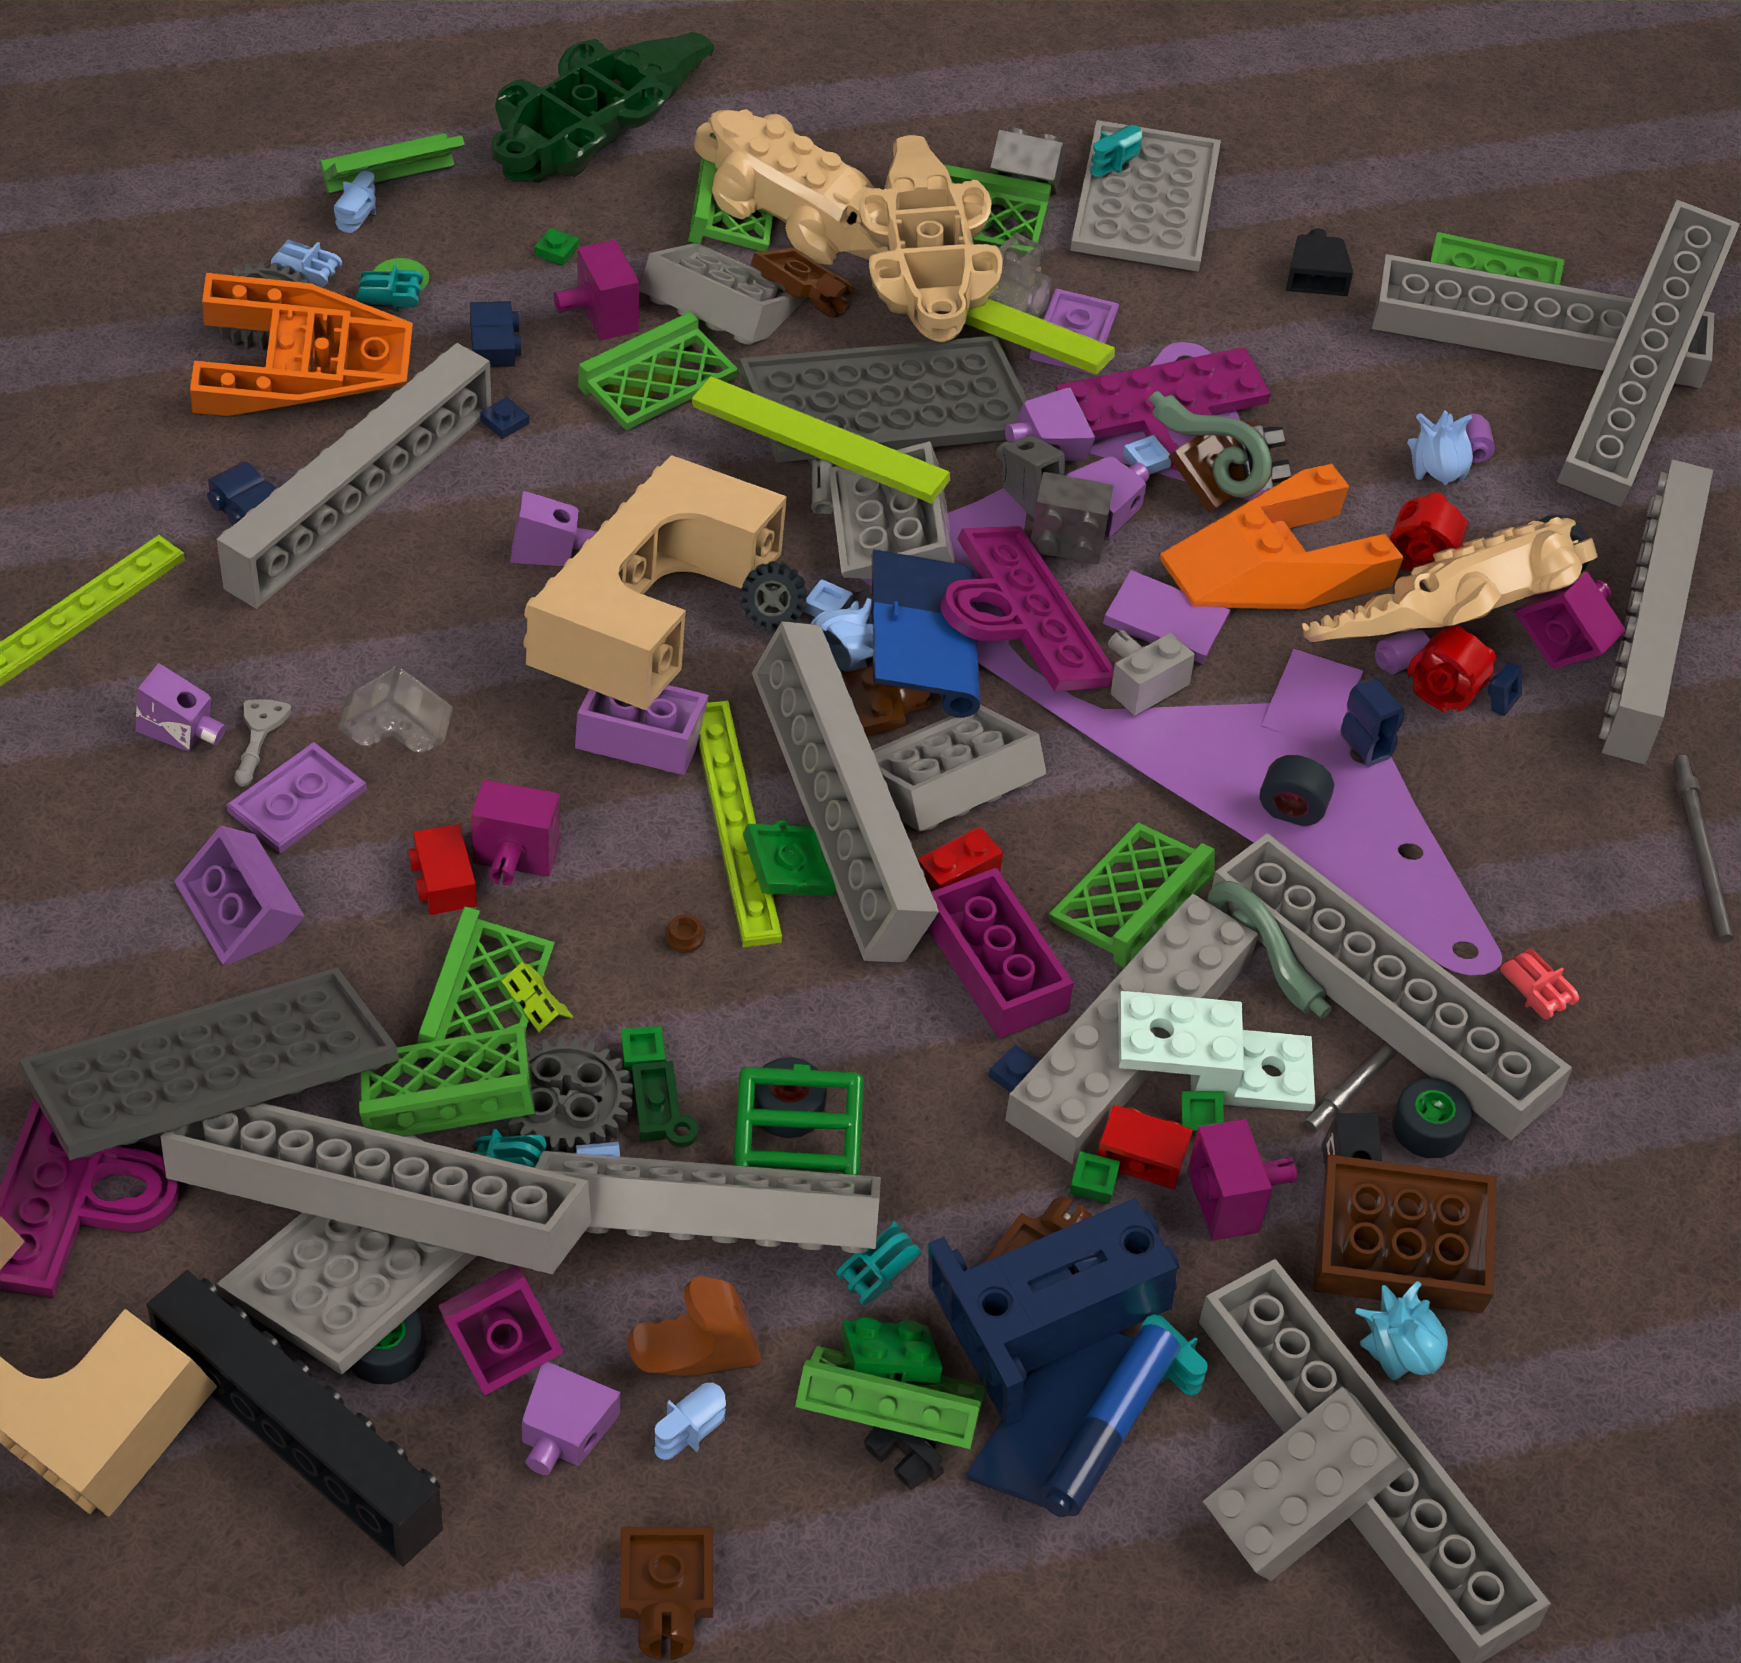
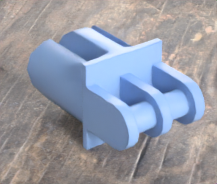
M362 171L352 183L343 182L344 193L334 205V214L337 219L335 222L339 230L353 233L358 230L369 214L376 215L375 185L373 184L375 178L372 172Z
M287 240L270 263L271 265L277 263V270L280 271L289 266L290 275L301 272L302 280L309 279L310 283L319 287H325L328 283V278L334 276L335 269L337 270L342 266L341 258L334 253L320 249L319 242L312 248L291 240Z
M704 1383L676 1405L670 1400L667 1402V1416L659 1421L655 1427L654 1450L658 1458L663 1460L671 1459L688 1445L697 1452L699 1450V1442L725 1420V1393L719 1385Z

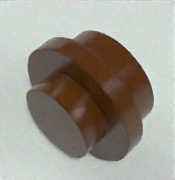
M679 915L668 924L665 930V940L668 946L675 951L682 953L693 952L704 943L705 930L697 918L691 915Z

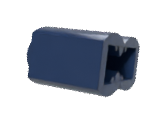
M511 301L470 302L472 351L489 360L490 367L515 366V356H521V336L514 335V332H519L518 311H512Z
M243 461L208 479L209 492H207V498L216 511L222 510L228 515V519L233 526L250 509L255 508L269 497L276 487L264 480L251 464Z
M1377 678L1367 682H1360L1349 693L1347 701L1348 712L1343 718L1341 736L1369 767L1389 759L1394 753L1398 742L1396 733L1403 723L1405 712L1403 707Z

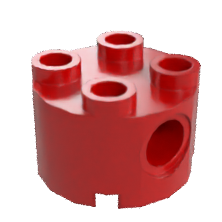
M1431 492L1427 496L1410 499L1401 506L1389 539L1403 556L1400 567L1411 571L1412 567L1424 566L1435 561L1433 554L1450 548L1455 550L1461 548L1469 524L1460 510L1447 502L1444 495L1438 492Z
M1449 625L1446 629L1439 630L1410 660L1407 670L1408 678L1412 675L1415 683L1411 687L1422 701L1442 712L1447 713L1449 709H1457L1456 712H1460L1491 681L1496 654L1490 647L1485 646L1476 636L1466 632L1460 625Z

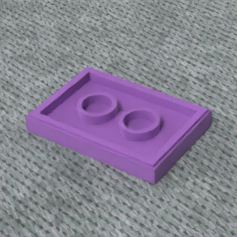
M1055 289L1043 320L1106 344L1119 310V304ZM1034 350L1030 352V359L1092 374Z
M1130 570L1105 614L1103 624L1117 630H1125L1129 635L1149 643L1171 632L1195 653L1194 661L1204 665L1228 619L1230 610L1224 607H1193L1182 590Z
M1293 649L1261 727L1288 735L1334 742L1342 725L1343 718L1348 711L1347 701L1349 693L1360 682L1363 671Z
M313 742L226 806L229 814L281 854L365 792L367 786L365 781Z

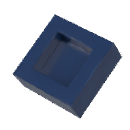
M506 397L481 411L480 421L501 439H504L529 425V415Z
M1507 663L1502 671L1491 679L1488 694L1491 696L1492 711L1505 716L1521 697V666Z
M1015 1045L990 1068L989 1077L1011 1093L1039 1061Z

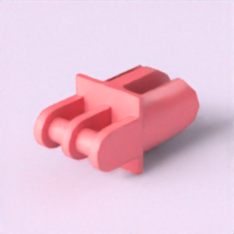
M1531 947L1500 966L1501 973L1527 999L1525 1007L1531 1006L1545 1020L1552 1018L1554 1011L1562 1012L1565 1010L1567 1003L1574 1005L1579 1001L1576 989L1562 976L1564 969L1560 968L1554 971Z

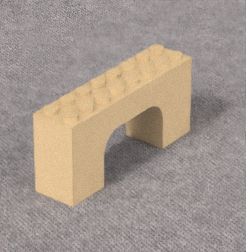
M671 455L661 466H657L654 469L652 476L644 484H640L637 487L635 493L627 502L621 503L617 512L609 521H604L600 530L591 539H587L584 542L582 549L573 558H569L566 561L563 569L555 577H551L547 581L543 590L536 597L530 598L524 613L525 618H527V633L524 638L526 665L647 710L681 671L686 610L643 594L657 579L674 572L699 573L741 589L743 582L752 570L762 563L765 565L769 561H776L781 555L787 496Z
M1 1216L0 1270L25 1242ZM124 1309L86 1356L74 1368L57 1377L46 1379L29 1377L0 1357V1443L55 1488L67 1495L88 1514L91 1515L97 1508L109 1517L217 1386L189 1356L128 1310Z

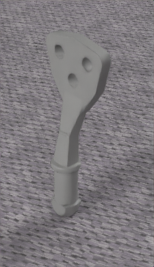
M246 700L244 702V722L251 731V739L245 753L241 756V764L234 775V780L240 787L248 786L253 780L255 768L260 763L259 754L261 746L267 734L281 726L291 715L290 704L274 700Z

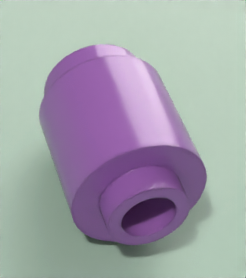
M1469 414L1472 416V419L1466 425V433L1471 443L1472 462H1485L1495 452L1491 427L1483 416Z
M1410 629L1378 642L1376 647V663L1382 670H1386L1391 675L1406 670L1410 660L1429 642V638L1422 630L1415 631Z

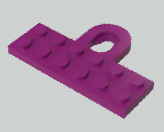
M1245 347L1056 385L1055 391L1071 388L1095 436L1094 440L1143 430L1146 437L1154 435L1169 454H1172L1180 447L1177 443L1173 442L1166 427L1153 416L1155 407L1151 404L1149 398L1154 392L1159 391L1164 397L1173 395L1188 411L1199 415H1215L1268 404L1271 395ZM1171 461V466H1170V468H1172V469L1178 471V469L1175 467V465H1174L1173 462Z
M1022 527L962 528L957 540L982 579L957 580L947 587L940 602L941 612L946 621L963 635L980 641L1021 639L1053 691L1112 687L1114 673L1112 664ZM987 602L1000 608L1005 616L1000 617L990 613L979 612L970 603Z
M34 1097L0 1185V1216L25 1241L0 1270V1289L54 1298L80 1225L122 1232H140L151 1229L166 1220L176 1207L179 1188L176 1180L166 1178L164 1158L148 1151L115 1146L99 1151L90 1157H79L69 1160ZM110 1175L132 1176L134 1179L142 1180L147 1185L146 1190L140 1196L124 1197L116 1201H105L93 1194L96 1184L104 1177Z

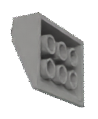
M698 243L649 253L639 287L640 292L650 296V301L659 305H671L678 309L677 312L680 315L691 311L697 318L705 321V325L708 328L716 331H727L734 334L736 341L749 345L753 344V342L767 339L807 298H796L789 295L785 291L786 288L779 283L763 278L761 271Z
M930 441L897 450L940 468ZM840 466L828 468L843 578L872 579L871 554L873 549L955 563L944 489L931 504Z
M982 705L972 716L965 718L949 716L872 750L876 756V761L883 778L888 785V790L895 807L900 814L901 821L919 832L932 830L940 822L953 816L965 815L971 808L984 802L996 801L1002 797V794L1015 788L1027 787L1033 783V780L1047 774L1039 734Z

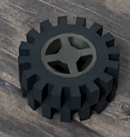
M769 561L765 565L762 563L752 570L746 577L740 590L741 609H744L746 612V618L748 620L752 619L755 622L754 625L758 628L761 625L766 627L765 630L768 631L778 628L781 621L795 623L805 608L808 591L805 588L806 582L803 577L798 575L799 571L795 568H789L787 563L777 564L776 561Z

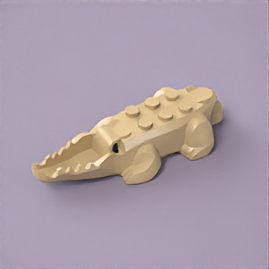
M747 109L740 111L719 110L712 113L711 117L708 118V122L702 124L697 129L694 147L702 158L715 163L717 171L714 175L712 194L722 211L739 219H745V217L750 216L756 210L766 211L786 223L785 229L794 248L818 264L832 265L834 263L833 260L837 257L836 254L843 251L869 260L872 254L890 251L889 247L873 240L866 231L859 214V201L866 188L874 189V186L862 172L842 162L838 154L826 152L814 145L810 138L795 134L791 123L785 117L779 114H769L761 118L754 116ZM852 212H855L857 214L856 223L848 224L849 216Z
M908 135L900 137L894 142V158L889 168L884 190L880 188H866L859 201V214L866 231L874 241L890 248V251L872 254L869 257L870 276L878 297L886 303L889 311L897 314H907L915 327L925 337L933 341L946 342L960 333L966 321L968 310L985 305L989 295L997 288L1002 273V255L996 245H974L972 238L982 231L990 215L992 202L986 188L978 180L965 181L962 184L952 183L948 170L930 150L925 138Z
M1555 517L1547 523L1532 521L1515 529L1514 527L1505 528L1494 532L1493 537L1474 539L1463 543L1464 547L1456 550L1450 548L1433 554L1435 561L1414 568L1410 576L1398 578L1394 586L1395 594H1383L1373 597L1364 607L1361 605L1355 606L1354 613L1351 610H1346L1345 613L1334 616L1333 620L1329 615H1325L1321 619V626L1317 621L1310 622V627L1306 623H1302L1303 637L1309 642L1361 638L1404 632L1410 629L1452 626L1482 618L1488 615L1492 609L1534 594L1551 592L1574 584L1580 576L1582 564L1598 557L1592 538L1580 542L1578 540L1572 541L1570 532L1576 522L1569 518Z

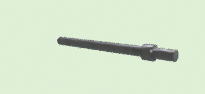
M1679 755L1673 760L1678 777L1675 785L1679 799H1683L1717 939L1718 942H1731L1733 934L1698 798L1701 794L1699 782L1692 774L1688 756Z
M1385 1042L1338 1089H1331L1320 1100L1321 1105L1303 1122V1125L1313 1133H1316L1336 1113H1343L1349 1107V1100L1398 1051Z

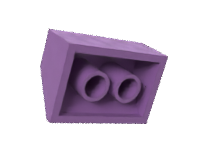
M668 685L648 709L643 710L589 689L577 712L575 748L684 775L696 750L709 695Z
M220 825L174 880L222 965L231 964L282 943L305 917L256 835Z

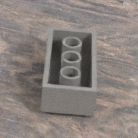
M1340 1387L1203 1500V1502L1256 1574L1271 1581L1411 1466L1359 1400L1344 1387Z

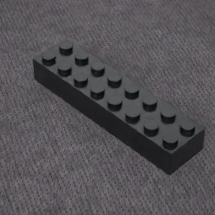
M187 1269L146 1303L152 1329L189 1356L216 1384L217 1388L210 1396L402 1567L410 1562L443 1531L440 1484L428 1470L424 1468L418 1470L408 1462L406 1453L397 1443L392 1440L385 1442L378 1436L375 1427L366 1416L359 1412L354 1415L344 1406L343 1399L335 1389L329 1385L322 1387L316 1382L309 1368L300 1359L294 1358L291 1360L282 1352L278 1341L269 1332L263 1331L260 1333L251 1325L247 1314L239 1306L233 1304L230 1307L224 1302L217 1288L208 1279L203 1278L199 1280Z

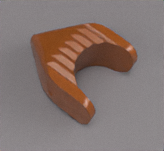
M697 1276L685 1285L683 1294L685 1305L689 1312L688 1315L681 1314L676 1320L667 1318L658 1324L652 1322L639 1323L629 1332L627 1337L629 1353L634 1363L642 1371L678 1377L699 1376L753 1367L761 1363L762 1358L743 1302L735 1287L729 1282L703 1276Z

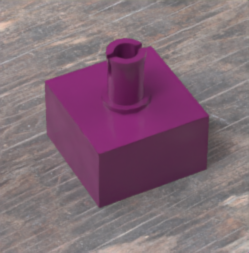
M616 239L577 248L578 287L553 293L557 312L560 314L583 307L601 341L639 332V281Z
M1588 571L1580 573L1578 580L1572 585L1551 592L1529 596L1514 611L1549 666L1553 669L1604 654L1626 631L1607 602L1611 595L1609 586L1601 580L1593 581Z
M489 780L482 781L471 813L473 863L492 866L488 873L491 881L499 884L502 873H504L503 885H509L513 882L515 871L550 877L561 843L560 793Z
M1247 1119L1200 1126L1197 1130L1187 1173L1211 1241L1259 1233L1272 1186L1286 1183L1292 1184L1297 1181L1296 1165L1293 1164L1294 1160L1291 1156L1262 1162Z
M517 1265L507 1268L438 1305L484 1396L564 1353L525 1276Z

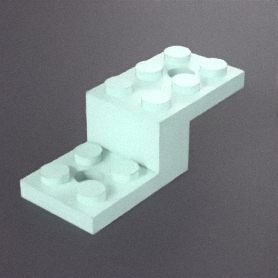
M1130 991L1120 992L1118 998L1119 1068L1191 1074V1091H1223V1105L1313 1111L1315 1091L1312 1036L1243 1030L1242 1002ZM1154 1027L1164 1028L1171 1036L1164 1039L1154 1036L1150 1029ZM1265 1065L1275 1066L1282 1075L1270 1076L1266 1074L1262 1067Z

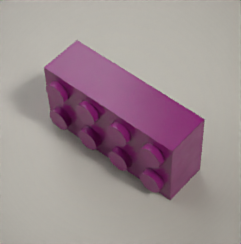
M997 868L931 892L939 912L928 927V930L998 1039L1069 1012L1074 982Z

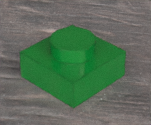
M550 228L534 246L535 256L564 266L577 251V248L580 247V238Z
M662 1026L621 1029L624 1070L631 1071L632 1064L665 1061Z
M1182 1091V1126L1193 1129L1192 1135L1197 1134L1198 1127L1224 1123L1223 1091Z
M1080 1151L1069 1194L1110 1204L1120 1161Z

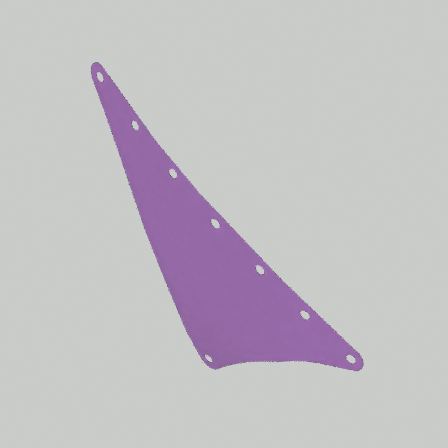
M1172 343L1160 352L1150 366L1174 362L1183 355L1198 357L1211 353L1204 347L1194 343ZM1236 410L1215 414L1240 420ZM1166 428L1173 442L1177 443L1179 447L1196 437L1176 433ZM1143 430L1096 439L1093 441L1089 453L1104 458L1112 456L1120 462L1130 465L1123 456L1124 446L1144 439L1146 435ZM1170 467L1156 472L1186 482L1179 471ZM1005 488L977 502L948 513L955 564L969 567L973 571L975 579L982 578L957 540L962 528L1021 526L1023 530L1025 528L1027 511ZM1261 489L1254 495L1239 498L1251 500L1269 489ZM862 579L872 587V579ZM976 602V610L979 612L990 613L1000 617L1005 616L1003 611L993 604ZM977 640L979 664L1146 776L1253 843L1268 833L1439 965L1453 972L1472 976L1488 974L1495 971L1502 964V954L1498 945L1416 807L1392 757L1369 767L1365 763L1354 761L1350 756L1352 748L1341 736V727L1334 742L1288 735L1262 727L1261 724L1270 703L1148 708L1135 716L1128 709H1102L1078 699L1066 691H1053L1046 678L1030 668L1011 648L1009 640ZM1285 755H1300L1322 764L1331 773L1335 783L1333 795L1324 817L1318 823L1309 826L1293 824L1272 817L1263 808L1259 799L1260 788L1269 766L1275 759ZM1405 843L1414 844L1423 850V856L1417 860H1409L1399 854L1398 848ZM1458 942H1469L1478 948L1479 953L1473 959H1463L1453 952L1452 947Z

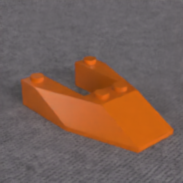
M206 273L202 299L204 325L267 331L270 334L265 367L194 360L190 386L192 413L233 416L405 386L407 384L413 329L412 322L312 283Z
M1327 464L1296 473L1160 554L1159 559L1193 607L1303 610L1392 587L1403 556L1386 534L1308 552L1305 551L1289 528L1339 516L1350 487L1334 465Z

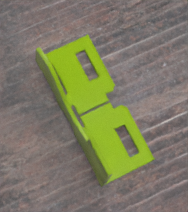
M521 962L502 980L516 1002H521L522 1000L525 1002L526 1006L523 1011L538 1032H541L558 1015L571 1019L574 1018L565 1004L560 1003L548 991L542 977L529 964ZM523 969H525L529 976L532 978L531 982H529L525 975L522 973ZM511 980H513L517 987L520 989L519 992H516L514 988L511 986V984L509 983ZM536 985L543 992L540 996L534 989ZM545 999H547L551 1006L554 1008L553 1012H551L547 1005L544 1003ZM536 1011V1013L539 1015V1017L542 1020L540 1024L535 1019L532 1012Z

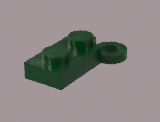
M673 1061L632 1064L631 1074L640 1142L665 1140L666 1136L667 1141L676 1147H687L695 1143L698 1138L699 1127L693 1118L680 1115ZM678 1127H686L690 1132L687 1135L679 1136L674 1130Z

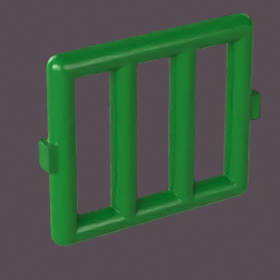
M794 1064L793 1069L742 1068L739 1072L733 1166L843 1172L842 1174L859 1175L864 1092L863 1076L857 1072L810 1070V1065ZM755 1084L847 1089L846 1113L754 1109ZM755 1125L845 1130L844 1154L751 1150L752 1127Z

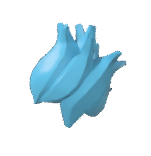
M1416 1281L1404 1296L1398 1299L1386 1285H1382L1381 1311L1356 1308L1355 1311L1357 1315L1365 1318L1372 1331L1360 1341L1361 1347L1368 1350L1380 1362L1391 1380H1397L1408 1371L1419 1375L1434 1374L1445 1360L1448 1337L1438 1318L1429 1309L1430 1302L1418 1299L1417 1292L1421 1286L1419 1281Z

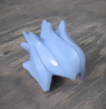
M1445 410L1435 425L1423 414H1418L1416 418L1421 424V431L1418 438L1409 439L1407 442L1412 453L1415 478L1422 480L1426 472H1428L1444 485L1459 478L1458 482L1464 481L1473 459L1471 443L1466 433V425L1472 419V416L1468 415L1453 422L1452 414L1448 415V412Z
M867 598L864 607L860 610L859 602L854 601L848 609L825 611L814 618L811 624L821 625L839 670L850 672L867 667L866 658L873 656L871 599Z

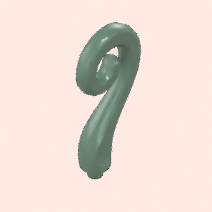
M1156 391L1150 396L1149 401L1155 407L1153 416L1166 428L1188 436L1218 435L1233 437L1248 449L1253 460V467L1250 475L1242 481L1234 480L1230 476L1229 466L1232 462L1245 464L1248 461L1246 452L1239 447L1230 446L1220 451L1213 463V476L1219 488L1235 497H1248L1259 492L1268 483L1272 467L1271 454L1265 440L1253 427L1231 417L1194 414L1188 411L1173 395L1164 397L1159 391Z
M1220 882L1212 887L1207 896L1209 904L1229 915L1227 903L1235 904L1239 908L1233 912L1232 917L1257 932V929L1259 930L1276 980L1287 998L1304 1014L1313 1011L1321 1019L1325 1018L1332 1010V1007L1324 1000L1326 991L1299 964L1279 925L1264 903L1248 888L1236 882Z

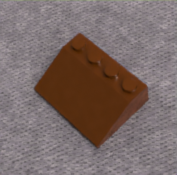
M1328 1154L1315 1251L1313 1291L1382 1300V1285H1386L1398 1299L1399 1297L1402 1298L1416 1281H1419L1421 1286L1417 1292V1297L1420 1301L1428 1300L1430 1302L1429 1307L1483 1313L1493 1296L1497 1176Z

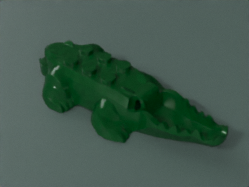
M690 32L677 37L640 42L615 50L604 48V45L599 43L597 39L582 41L572 45L565 50L559 61L558 74L560 78L544 87H538L529 81L519 79L505 85L499 91L495 102V109L503 131L498 132L492 139V160L501 164L506 179L513 181L532 180L533 182L540 183L546 177L557 173L573 177L581 174L593 159L594 153L615 142L627 129L638 128L653 120L666 101L682 87L689 73L698 68L706 56H712L714 44L706 36ZM613 80L621 81V86L614 83Z

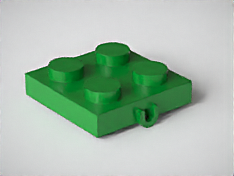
M779 820L774 825L747 824L742 834L762 894L833 896L836 891V885L813 827L789 826L786 820Z
M871 1318L842 1321L840 1337L850 1370L894 1380L895 1373H900V1380L898 1381L903 1383L906 1381L940 1383L942 1365L928 1325H922L912 1320H904L899 1323H883Z

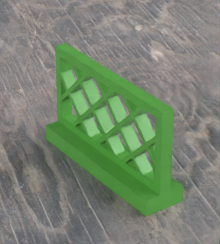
M446 133L325 159L321 160L319 164L328 194L344 191L343 182L352 183L362 171L372 172L375 178L373 184L452 167L454 166L452 153L465 144L462 135L447 138Z
M701 157L688 241L701 244L702 238L705 236L762 252L767 251L773 215L764 210H758L763 217L756 219L751 214L745 217L746 223L738 225L732 218L734 216L722 211L713 197L712 186L714 175L717 171L715 163ZM722 221L729 229L725 230L712 225ZM754 229L762 239L749 236L746 232Z
M944 165L949 172L952 183L962 184L965 181L978 180L989 192L991 205H1000L1007 209L997 215L990 211L989 218L982 229L983 231L994 226L1000 235L992 238L980 232L972 238L973 244L996 245L1002 250L1036 255L1045 216L1049 208L1050 184ZM1026 210L1039 214L1037 217L1026 221L1020 212ZM1013 217L1019 225L1007 231L1001 222ZM1026 232L1032 239L1031 245L1016 242L1013 237Z
M690 311L580 363L578 388L585 395L591 393L627 431L691 400L710 376L724 382L738 377V368L698 329L699 320ZM697 343L703 349V354L684 351V348ZM663 358L677 360L675 367L656 364V362ZM681 360L701 363L699 371L680 368ZM705 364L720 366L723 371L719 373L704 372ZM636 371L649 373L648 380L630 378L628 376ZM653 375L673 376L672 384L652 381ZM678 377L697 380V383L690 387L676 385ZM608 384L621 386L619 394L605 392L602 387ZM630 387L645 390L644 397L624 395L625 389ZM650 391L669 394V397L663 400L648 398ZM622 404L641 407V410L628 416L621 409Z
M1138 822L1049 913V920L1062 929L1112 953L1114 962L1125 968L1191 894L1197 895L1214 877L1215 849L1203 843L1194 849ZM1141 837L1154 844L1155 848L1133 850L1132 845ZM1180 856L1186 860L1182 864L1166 866L1163 857ZM1158 859L1160 867L1138 869L1137 861ZM1131 862L1132 871L1111 873L1110 868L1113 864ZM1163 878L1164 883L1160 887L1143 889L1141 880ZM1136 881L1138 890L1116 893L1114 884ZM1109 885L1111 894L1089 896L1088 890L1092 886ZM1141 901L1142 906L1138 910L1121 912L1119 903ZM1114 905L1115 913L1093 915L1092 907ZM1086 908L1088 917L1072 919L1065 914L1072 909ZM1114 924L1119 926V930L1112 937L1097 931V927Z
M464 906L423 1020L417 1044L443 1040L447 1034L462 1029L466 1035L476 1034L471 1025L486 1018L494 1030L504 1029L496 1014L511 1008L520 1019V1022L508 1028L524 1026L526 1031L529 1018L521 1007V1004L525 1002L523 1000L516 1002L502 982L512 971L501 975L493 961L509 955L517 967L521 962L524 963L518 951L529 948L543 952L540 960L529 964L535 971L537 970V973L543 979L555 942L478 919L479 910ZM483 934L499 939L503 947L487 953L480 943V938ZM484 965L492 979L476 985L468 972ZM523 969L522 973L525 975L528 981L531 982L532 978L529 976L527 971ZM465 984L467 986V989L462 990ZM538 985L534 987V989L538 993L540 988L538 987ZM499 987L506 1001L490 1007L482 993ZM474 997L481 1011L465 1017L457 1004L460 1001ZM453 1015H454V1017L456 1018V1021L451 1022V1021H452V1018H453ZM517 1042L506 1043L504 1046L510 1052L517 1045ZM472 1050L460 1051L454 1058L466 1062L475 1052ZM486 1058L478 1067L490 1070L497 1063Z
M524 1026L397 1047L398 1061L388 1063L393 1067L382 1077L371 1072V1070L361 1072L362 1101L359 1102V1113L363 1127L405 1137L535 1114ZM517 1042V1045L507 1055L495 1050L501 1044ZM472 1050L475 1052L466 1062L454 1058L460 1051ZM431 1057L434 1059L424 1069L413 1065L420 1058ZM486 1058L497 1063L487 1073L476 1069ZM447 1065L456 1071L444 1081L435 1076V1074ZM507 1069L518 1073L516 1075L500 1077ZM405 1072L414 1078L402 1088L393 1082ZM466 1076L477 1080L475 1082L458 1084ZM425 1083L435 1087V1089L416 1092ZM384 1090L395 1095L375 1099Z
M817 1346L811 1359H806L795 1407L970 1449L986 1390L983 1385L942 1375L940 1383L912 1381L903 1383L898 1381L900 1380V1373H895L894 1380L853 1371L850 1370L845 1352Z

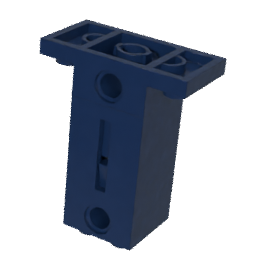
M1136 1197L968 1270L958 1249L952 1251L945 1237L928 1243V1285L1005 1427L1022 1420V1403L1026 1401L1023 1384L1027 1381V1372L1141 1323L1148 1316L1159 1315L1172 1309L1174 1290L1177 1289L1176 1274L1177 1269L1180 1267L1179 1260L1170 1245L1164 1246L1158 1236L1159 1229L1154 1216L1149 1210L1143 1211Z

